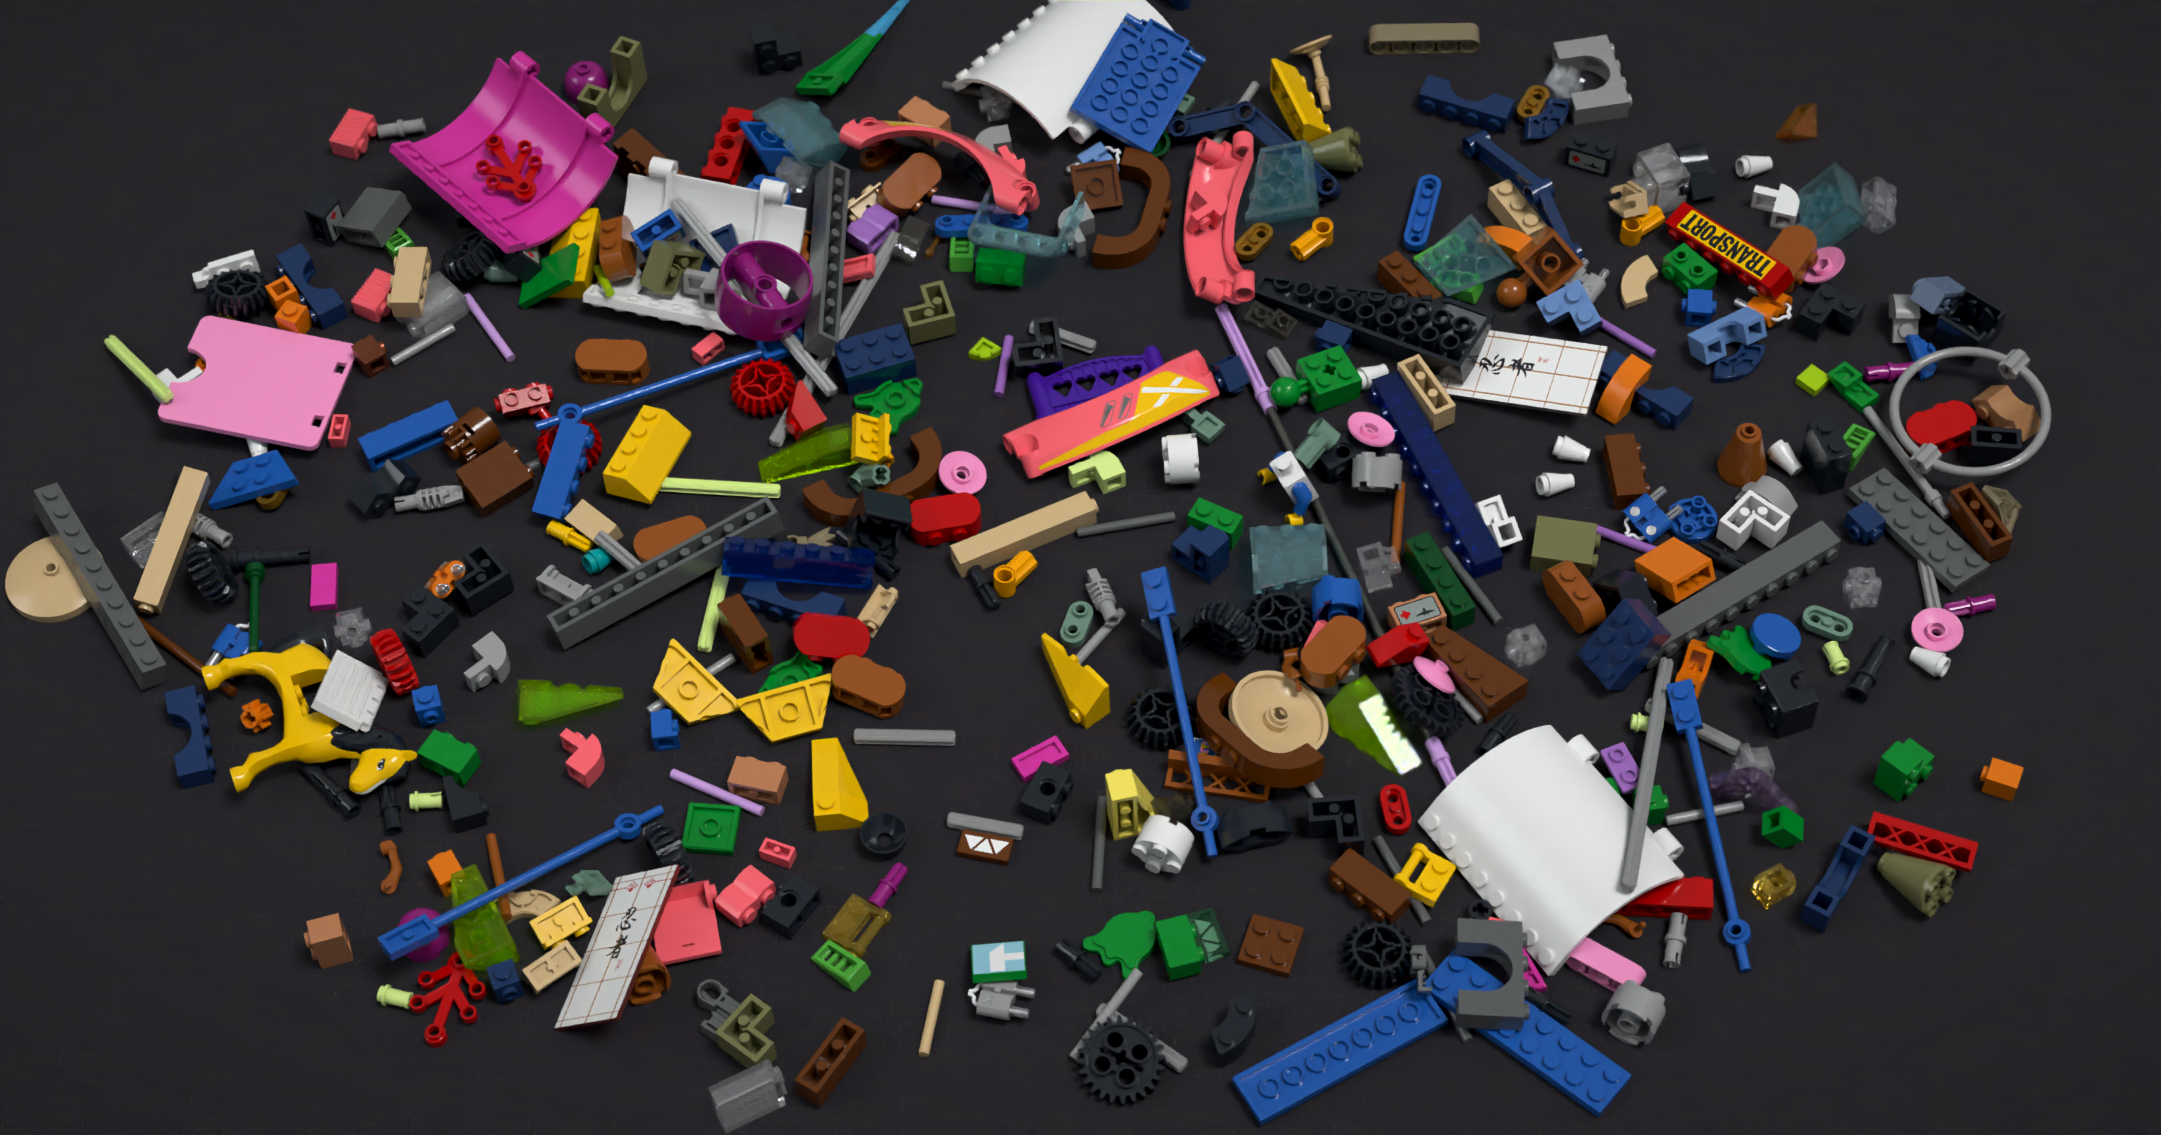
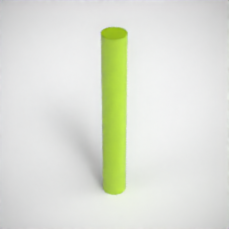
M595 265L593 271L605 295L612 297L615 292L606 278L602 266Z

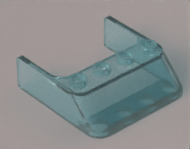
M990 183L968 229V239L974 244L1038 257H1062L1066 254L1085 213L1084 192H1078L1059 236L1051 237L993 225L990 222V218L996 203L992 184Z

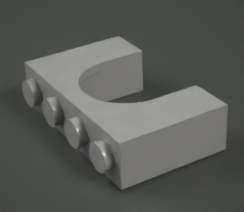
M1607 35L1554 42L1552 60L1557 75L1590 71L1600 75L1606 81V84L1600 88L1570 93L1569 111L1574 125L1628 117L1629 107H1632L1631 94H1627L1626 79L1621 77L1620 62L1615 60V48L1613 43L1609 42Z

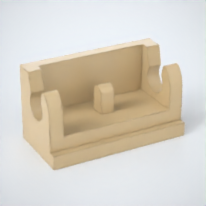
M1627 181V184L1614 186L1610 189L1611 193L1621 192L1619 199L1609 202V208L1621 217L1628 218L1649 213L1646 190L1633 181Z
M584 499L564 518L566 522L574 526L594 543H596L594 541L595 536L601 530L605 531L615 541L624 536L614 522Z
M566 940L522 970L523 979L527 985L530 983L535 995H537L542 989L571 969L580 966L582 959L568 940Z

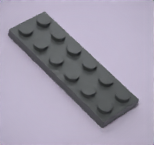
M1885 467L1849 488L1847 495L1857 505L1867 500L1886 520L1884 530L1915 559L1921 560L1925 566L1929 565L1934 572V576L1952 593L1988 571L1990 564Z

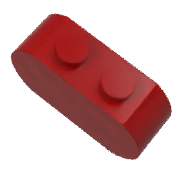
M1951 400L1946 403H1938L1926 411L1914 413L1908 418L1905 431L1919 448L1924 443H1932L1943 454L1966 445L1971 426H1976L1977 417L1974 410L1966 403Z
M967 492L919 499L910 505L913 521L908 530L909 535L914 542L922 546L963 541L977 535L982 526L980 503L976 497Z
M805 612L796 619L792 627V639L795 646L803 654L808 655L807 659L823 661V657H831L833 662H837L840 658L847 655L855 654L861 657L867 651L870 643L868 628L856 617Z

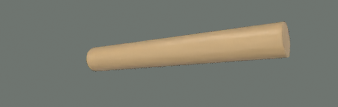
M935 980L918 1052L922 1057H928L945 984L942 980Z

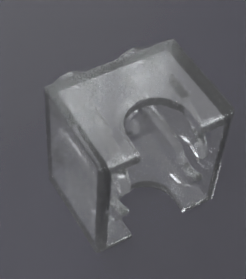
M1670 143L1638 152L1636 162L1633 164V179L1630 181L1646 190L1648 207L1657 205L1662 209V213L1677 209L1683 201L1686 203L1687 195L1682 196L1679 192V187L1689 184L1690 173Z

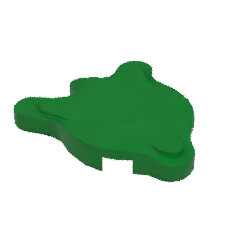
M917 378L903 380V383H893L892 380H889L878 386L871 393L856 395L854 397V405L858 409H872L873 411L869 414L872 417L879 418L884 413L889 414V423H891L889 436L897 435L902 423L917 414L921 404L920 395L923 391V383Z
M1735 626L1732 632L1723 630L1719 638L1710 636L1706 642L1711 650L1721 654L1740 674L1743 675L1745 671L1755 674L1752 679L1759 681L1762 670L1771 668V661L1768 655H1760L1754 650V642L1742 626Z
M798 649L792 659L774 666L769 671V677L758 693L819 677L823 674V669L820 665L807 659L808 655L803 654ZM830 687L829 698L832 697V695H833L832 692H831V687Z
M1150 911L1119 914L1108 921L1100 933L1085 938L1083 949L1088 953L1099 954L1105 967H1112L1116 963L1121 964L1123 978L1126 980L1134 968L1139 969L1141 962L1154 950L1155 916Z

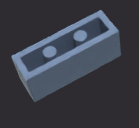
M1949 276L1922 278L1912 287L1913 293L1909 299L1931 314H1942L1946 309L1949 312L1952 310L1958 296L1965 287Z

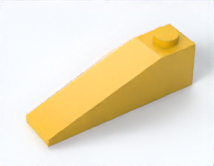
M1044 633L1041 635L1042 650L1067 704L1069 714L1074 722L1077 724L1081 723L1088 729L1110 713L1109 685L1089 665L1082 667L1077 656L1074 654L1068 656L1061 644Z
M838 738L812 740L813 805L817 832L861 828L863 822L869 817L868 803Z

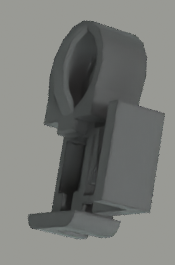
M1412 945V950L1409 951L1410 978L1417 979V996H1431L1432 987H1426L1427 983L1423 982V980H1426L1424 969L1428 968L1426 945Z
M709 979L700 983L697 988L698 1004L709 1010L712 1015L708 1021L704 1020L700 1024V1032L718 1043L715 1032L741 1004L728 996L729 990L722 986L720 982ZM715 989L720 993V996L715 1000L704 990Z

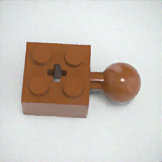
M1546 226L1512 257L1524 273L1518 278L1503 280L1496 290L1497 299L1504 307H1519L1526 299L1527 288L1533 283L1542 293L1548 296L1584 264L1556 231ZM1547 257H1549V265L1544 263Z

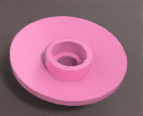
M1824 247L1818 249V261L1813 268L1810 267L1808 269L1804 282L1818 284L1834 277L1842 269L1845 262V256L1839 248Z
M1357 412L1348 419L1347 426L1350 433L1367 445L1384 447L1391 444L1395 437L1392 426L1376 414Z
M955 451L947 454L941 460L938 469L942 484L955 494L962 492L975 494L982 489L987 478L986 469L979 458L965 451Z
M1927 608L1920 611L1914 617L1911 633L1914 640L1922 648L1944 653L1955 649L1960 644L1963 638V626L1958 617L1952 612L1942 608Z
M1415 657L1413 660L1414 666L1429 683L1445 693H1454L1455 685L1447 673L1449 668L1445 663L1440 660L1433 662L1427 658Z

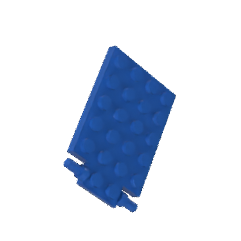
M1127 13L1123 21L1135 27L1136 30L1121 22L1069 111L1127 145L1151 154L1201 68L1189 61L1188 58L1202 66L1206 57L1193 51L1194 48L1188 45L1190 40L1150 18L1147 22L1144 19L1139 20Z

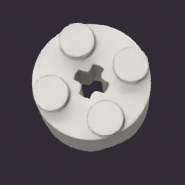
M1196 433L1162 437L1165 484L1200 482Z
M1152 815L1147 818L1131 851L1146 863L1145 867L1149 871L1159 873L1161 870L1177 874L1180 872L1190 852L1194 836L1183 824L1178 822L1177 826L1169 823L1170 818L1161 815Z

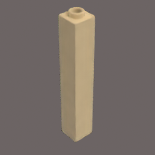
M186 466L183 467L133 598L136 608L145 614H152L153 612L161 614L210 484L207 472Z
M1086 491L950 545L951 559L961 578L968 576L967 571L974 565H980L982 569L988 568L1015 557L1020 551H1029L1074 533L1078 527L1096 524V513L1099 512L1098 505L1094 498H1089Z

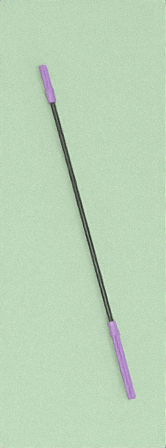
M1223 303L1217 306L1215 311L1236 354L1239 355L1255 391L1254 396L1260 403L1264 414L1269 415L1286 452L1291 451L1294 453L1295 449L1276 412L1278 407L1271 400L1270 388L1266 386L1227 304ZM1300 464L1306 476L1308 477L1303 465ZM1319 498L1311 502L1347 578L1358 580ZM1360 584L1364 613L1376 637L1379 638L1385 633ZM1400 664L1391 665L1394 674L1401 669ZM1425 729L1423 731L1427 740L1425 746L1431 756L1434 767H1437L1447 787L1457 777L1450 763V756L1445 751L1440 739L1434 736V734L1429 736Z

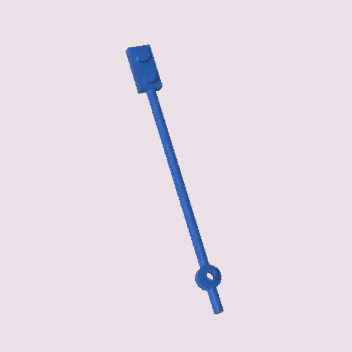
M800 327L794 335L803 345L804 332ZM781 340L757 341L756 350L583 407L573 403L564 404L559 408L558 415L535 422L534 426L536 431L539 432L560 425L561 419L581 424L584 416L750 362L751 359L756 360L762 357L764 361H768L771 358L775 362L793 355Z
M1163 566L1143 572L1141 577L1150 620L1153 623L1157 621L1160 623L1197 808L1192 813L1191 823L1198 832L1203 834L1207 858L1211 859L1218 856L1213 831L1218 827L1219 816L1207 805L1169 618L1177 616L1168 569ZM1203 815H1207V819L1204 822H1200V818Z
M1691 678L1666 684L1677 733L1678 735L1686 733L1729 921L1723 928V935L1727 944L1736 950L1740 972L1746 973L1751 971L1746 945L1751 940V930L1744 920L1739 919L1696 734V730L1704 728ZM1734 929H1741V932L1739 934H1732V931Z
M657 805L638 816L633 813L622 814L616 818L614 828L432 920L426 914H423L377 937L378 945L389 959L393 961L439 938L438 928L617 837L622 839L637 837L641 833V825L663 815L664 810L661 805Z

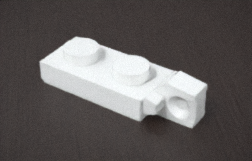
M249 250L207 263L208 266L203 268L202 271L192 273L195 285L199 289L206 287L208 280L213 279V275H220L221 271L228 272L230 269L238 270L239 268L244 271L250 269V272L258 271L260 273L261 271L254 251Z

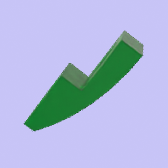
M1844 361L1830 371L1827 377L1837 391L1857 411L1863 413L1864 408L1873 406L1879 401V394L1862 382L1863 375Z

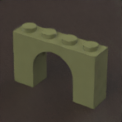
M623 36L618 38L610 50L613 79L609 92L607 89L587 83L576 99L579 113L584 119L593 113H598L614 128L648 79L641 43Z

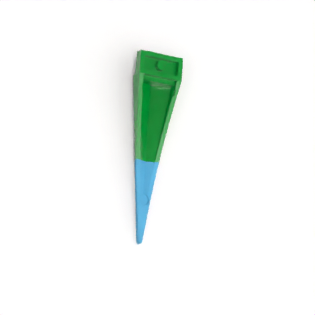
M899 0L885 15L851 44L809 71L795 87L798 93L801 95L829 96L844 86L909 0Z

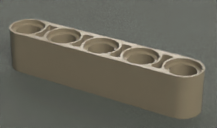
M1474 23L1376 24L1371 26L1368 31L1369 50L1376 55L1469 54L1478 51L1480 48L1479 28Z

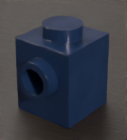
M1326 320L1323 327H1319L1315 333L1314 341H1317L1316 352L1341 345L1347 354L1352 345L1353 329Z
M1229 355L1210 365L1216 385L1222 392L1235 394L1244 389L1243 385L1250 382L1239 355Z
M1866 500L1847 512L1844 527L1854 540L1865 546L1870 542L1878 541L1883 536L1886 520Z
M513 959L486 967L499 1004L525 996Z

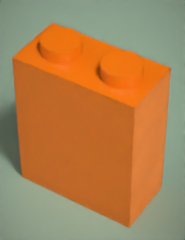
M1675 537L1634 560L1637 573H1642L1645 576L1649 587L1674 603L1680 602L1716 580L1712 559Z

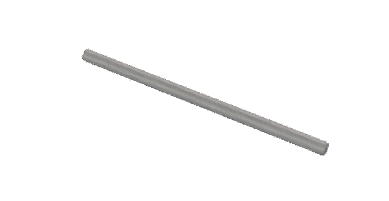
M680 197L673 199L670 207L715 262L721 266L727 253ZM735 278L731 281L748 302L752 303ZM792 334L781 339V342L827 397L835 395L838 387L810 353L803 349V345L796 336Z
M889 232L875 256V276L860 281L842 312L839 340L844 339L901 241V235L898 232ZM834 348L824 358L818 355L815 358V361L824 371L834 356ZM807 373L803 383L810 394H812L817 384ZM787 408L769 437L772 446L780 447L789 433L785 423Z
M1662 657L1658 663L1620 885L1623 891H1628L1629 893L1633 892L1637 886L1668 699L1666 684H1670L1673 669L1672 659H1667L1666 657Z

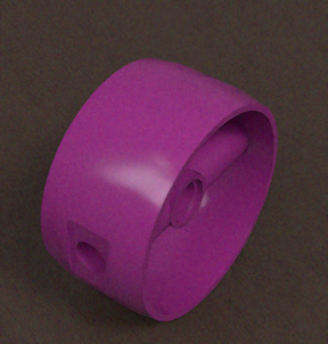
M765 240L742 243L727 253L719 268L714 291L716 312L720 320L730 330L742 337L756 341L784 339L794 334L801 327L808 314L813 294V274L807 261L788 246ZM735 278L752 303L737 295L731 289L728 282ZM776 279L788 285L800 300L788 305L777 289Z

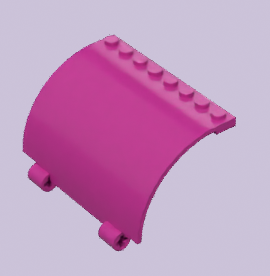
M523 51L515 53L511 57L509 65L501 58H496L493 69L482 90L470 106L447 127L415 143L409 140L392 143L389 150L398 161L407 166L413 174L423 180L428 187L438 193L443 200L453 206L458 213H461L505 253H513L540 245L572 225L591 206L603 190L618 160V156L604 145L613 137L615 132L614 126L598 113H593L584 119L536 79L540 71V65ZM495 134L503 139L505 152L513 164L519 153L518 143L522 140L531 142L533 151L528 155L520 174L523 179L529 170L528 158L533 155L541 157L543 167L538 170L533 182L536 185L537 192L531 201L521 202L511 192L490 191L486 185V178L490 175L481 176L477 173L476 163L479 160H487L491 166L504 168L498 157L488 154L485 141L490 135ZM499 177L501 182L514 183L512 179Z

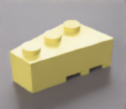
M1117 769L1105 774L1107 815L1113 839L1119 840L1138 836L1149 816L1161 815L1157 801L1132 769Z

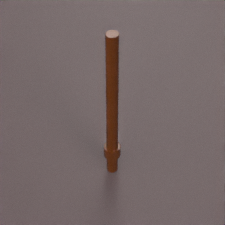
M138 616L148 635L203 676L201 667L206 665ZM226 680L216 688L221 689L230 697H234L238 693V689Z

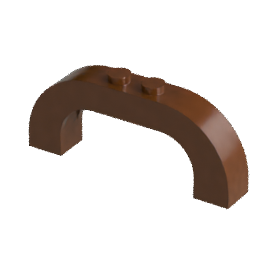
M1126 147L1120 164L1121 179L1141 183L1150 191L1140 224L1134 232L1123 237H1110L1098 234L1092 250V265L1095 268L1123 269L1142 262L1154 251L1161 232L1166 230V215L1171 214L1173 202L1170 201V176L1165 165L1157 157L1146 151Z
M931 426L910 436L911 451L918 460L915 469L907 475L876 489V491L909 498L910 505L915 500L926 498L934 491L940 482L938 469L943 457L939 438ZM824 479L802 489L804 504L816 519L831 527L838 526L841 528L845 526L857 498L850 499L836 495Z
M1224 672L1210 679L1201 688L1197 697V731L1212 751L1217 752L1230 766H1233L1246 778L1269 787L1292 788L1309 784L1323 776L1325 757L1308 743L1286 753L1269 752L1259 747L1222 715L1228 711L1230 696L1237 686V683Z

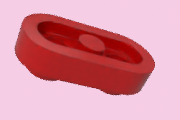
M1389 784L1383 787L1380 792V806L1385 827L1393 834H1404L1410 829L1412 819L1406 792L1401 786L1396 784ZM1390 799H1395L1396 802H1393V803H1392V802H1390L1389 800H1390ZM1399 821V822H1401L1402 824H1401V825H1396V824H1394V822Z

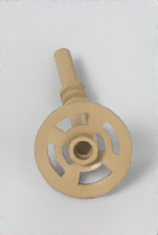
M1332 35L1319 38L1289 51L1293 55L1307 54L1308 58L1312 59L1316 75V91L1320 95L1323 111L1331 109L1328 94L1330 87L1328 78L1324 74L1319 54H1321L1320 48L1330 41Z

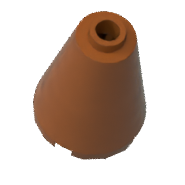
M1752 423L1741 424L1719 455L1717 460L1719 475L1726 483L1735 487H1742L1748 482H1757L1762 475L1766 474L1767 463L1762 433L1757 425Z
M648 941L645 944L623 999L624 1001L625 999L631 1000V1003L636 1005L647 1004L662 997L661 992L665 988H667V991L669 990L672 981L669 971Z

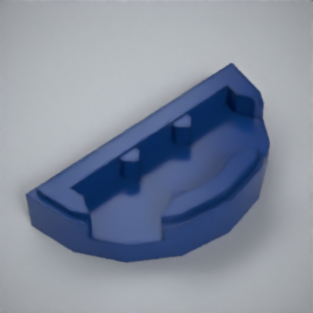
M1907 335L1905 337L1913 362L1936 352L1933 344H1928L1925 340L1919 338V335ZM1939 361L1931 363L1918 371L1921 381L1928 379L1934 374Z

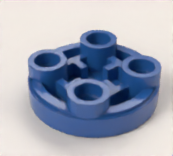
M1694 496L1693 498L1682 499L1669 507V511L1676 505H1680L1683 509V512L1672 520L1673 526L1669 529L1670 533L1678 540L1697 544L1701 540L1707 541L1714 535L1718 517L1713 507L1706 502L1704 497Z
M1761 614L1750 627V635L1754 642L1753 648L1760 655L1768 654L1783 660H1789L1801 644V635L1796 626L1778 614Z

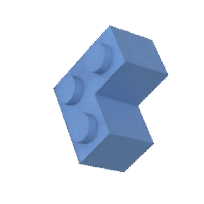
M1579 279L1536 302L1549 328L1569 317L1573 319L1582 337L1603 326L1598 312Z

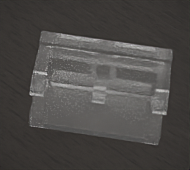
M162 511L120 538L126 553L141 569L147 564L165 515Z

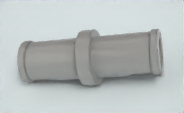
M423 118L407 121L399 119L395 123L379 124L377 131L380 139L394 136L403 138L407 134L425 132L426 127Z
M1674 912L1670 915L1669 932L1665 935L1664 940L1666 951L1663 965L1665 967L1668 965V968L1672 969L1680 967L1682 947L1686 945L1684 935L1688 917L1683 915V913Z

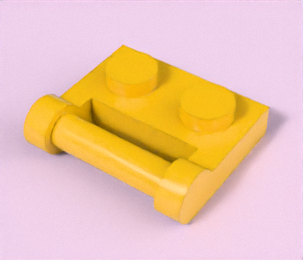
M1416 843L1411 850L1412 855L1401 872L1394 876L1393 880L1412 894L1411 897L1433 908L1455 873L1457 865L1430 852L1424 844ZM1422 861L1427 865L1414 884L1409 881V878L1418 863Z

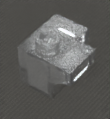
M1381 542L1356 548L1368 593L1393 587L1390 575L1402 572L1395 547H1383Z
M1749 743L1741 744L1738 746L1735 762L1732 763V772L1735 778H1739L1745 798L1755 797L1760 784L1772 781L1775 766L1768 746L1753 748L1750 747Z

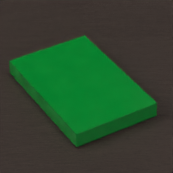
M573 242L541 259L542 269L528 283L523 281L518 305L526 309L574 284L580 246Z

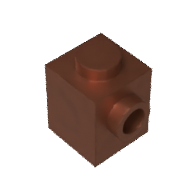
M372 335L359 340L351 346L355 361L369 378L390 367L386 355L388 353L386 347L381 341L377 342Z

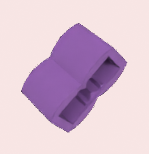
M875 204L864 211L862 218L850 223L847 228L848 243L866 254L874 253L881 247L890 231L897 232L899 229V218L879 204Z

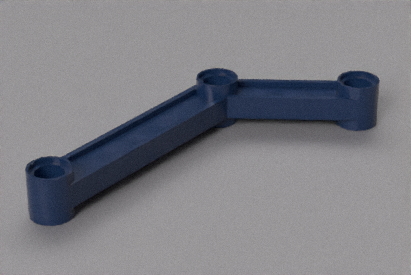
M1242 101L1236 105L1188 116H1176L1168 124L1169 132L1181 142L1245 126L1324 198L1334 200L1341 194V185L1335 177L1249 101ZM1246 110H1252V114L1248 118H1243V113ZM1180 125H1185L1184 131L1177 133V128ZM1328 183H1334V187L1331 191H1324V188Z
M1485 130L1462 139V146L1468 157L1476 156L1505 180L1510 179L1515 187L1524 193L1527 202L1532 206L1535 205L1539 216L1545 224L1556 231L1580 260L1584 258L1581 247L1576 242H1572L1553 200L1555 195L1554 186L1547 177L1541 179L1493 143L1490 135Z

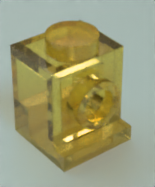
M1779 863L1755 876L1751 891L1768 910L1773 904L1793 894L1797 882L1794 874L1790 870H1786Z

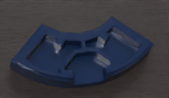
M1554 98L1546 99L1544 108L1539 115L1525 118L1524 140H1540L1554 133L1564 123L1570 102Z
M1741 343L1739 350L1734 355L1716 360L1714 363L1713 383L1733 382L1750 375L1760 365L1766 345H1745Z

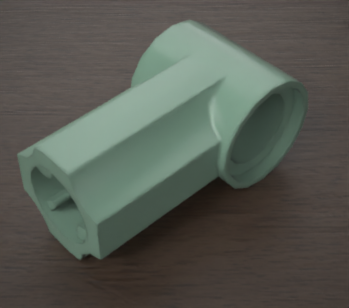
M1319 418L1311 425L1307 433L1308 436L1293 453L1297 461L1307 469L1311 468L1325 450L1333 447L1341 435L1323 418Z
M863 463L848 478L851 487L860 493L862 487L869 489L886 485L890 481V470L886 465Z

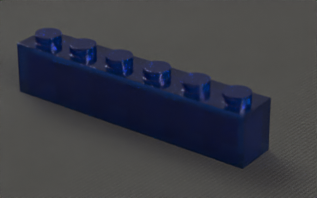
M725 537L721 575L872 589L875 551L866 548H844L838 545L821 546L815 543L778 542L763 538Z

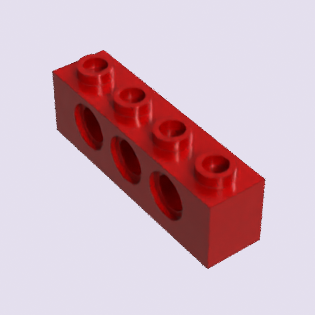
M729 107L727 114L722 117L720 132H717L715 135V145L708 153V163L702 169L701 179L736 186L750 148L739 123L740 121L757 122L756 111Z

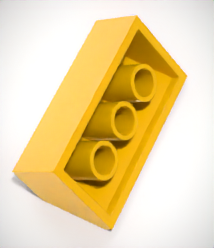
M1276 58L1271 59L1270 91L1297 144L1302 147L1306 143L1330 134L1331 129L1328 124L1325 125L1321 109L1315 106L1313 93L1307 90L1304 76H1300L1296 67Z
M588 208L572 225L553 238L550 255L573 242L580 246L574 284L549 297L583 299V293L591 286L594 273L593 267L596 263L600 242L601 217L599 208Z
M643 405L603 472L606 492L652 504L662 487V482L668 477L692 436L691 432L666 410Z

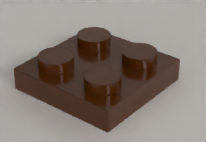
M1116 159L1070 166L1076 204L1086 201L1090 210L1123 206Z
M1253 914L1237 959V964L1289 978L1304 935V928Z

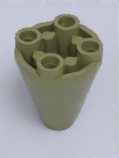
M1351 126L1313 140L1301 147L1326 170L1353 173L1363 167L1361 154L1358 155L1357 146L1360 145L1359 132H1355Z
M1886 852L1878 862L1877 870L1881 872V875L1914 907L1928 917H1932L1942 902H1949L1954 890L1950 887L1956 870L1945 864L1898 853L1891 854L1889 852Z

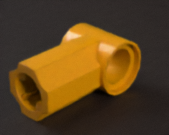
M1651 205L1648 207L1649 213L1624 218L1621 225L1620 241L1627 246L1639 244L1642 236L1665 222L1662 209L1657 205Z
M1326 217L1315 219L1312 228L1290 244V249L1294 256L1300 261H1305L1320 248L1330 246L1333 243V222Z
M1027 550L1020 551L1006 565L995 569L994 590L999 597L1008 598L1013 596L1016 592V586L1037 567L1038 563Z

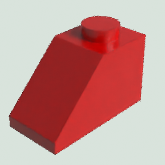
M802 380L798 381L791 391L785 417L787 430L790 434L794 435L797 441L821 430L827 421L826 416Z
M1414 622L1396 626L1368 644L1366 650L1377 668L1412 662L1415 657L1421 656L1430 640L1420 624Z

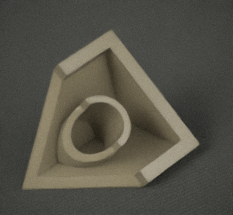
M1985 485L1981 490V495L2011 534L2022 506L2007 490Z

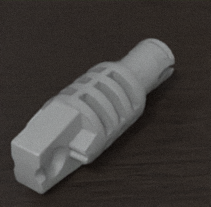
M461 485L426 488L424 490L420 489L413 495L395 497L394 501L397 502L395 503L397 512L412 509L426 511L462 503L465 501Z
M198 513L191 533L202 540H211L221 547L227 548L233 540L232 534L217 527L215 521Z
M1097 568L1087 570L1089 583L1085 584L1095 609L1102 613L1105 624L1108 627L1118 625L1121 619L1115 608L1116 599L1107 579L1101 578Z

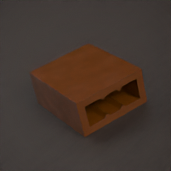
M503 441L456 470L457 481L483 517L488 516L534 487L533 477L535 476L533 471L527 464H522L519 460L521 456L514 446L510 447L506 441Z
M740 593L727 597L718 603L717 607L723 633L751 675L773 664L769 636Z

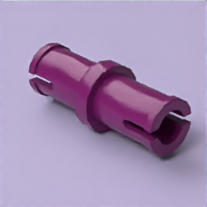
M1886 362L1880 366H1865L1863 371L1868 373H1863L1866 382L1877 380L1894 381L1913 362L1899 364Z

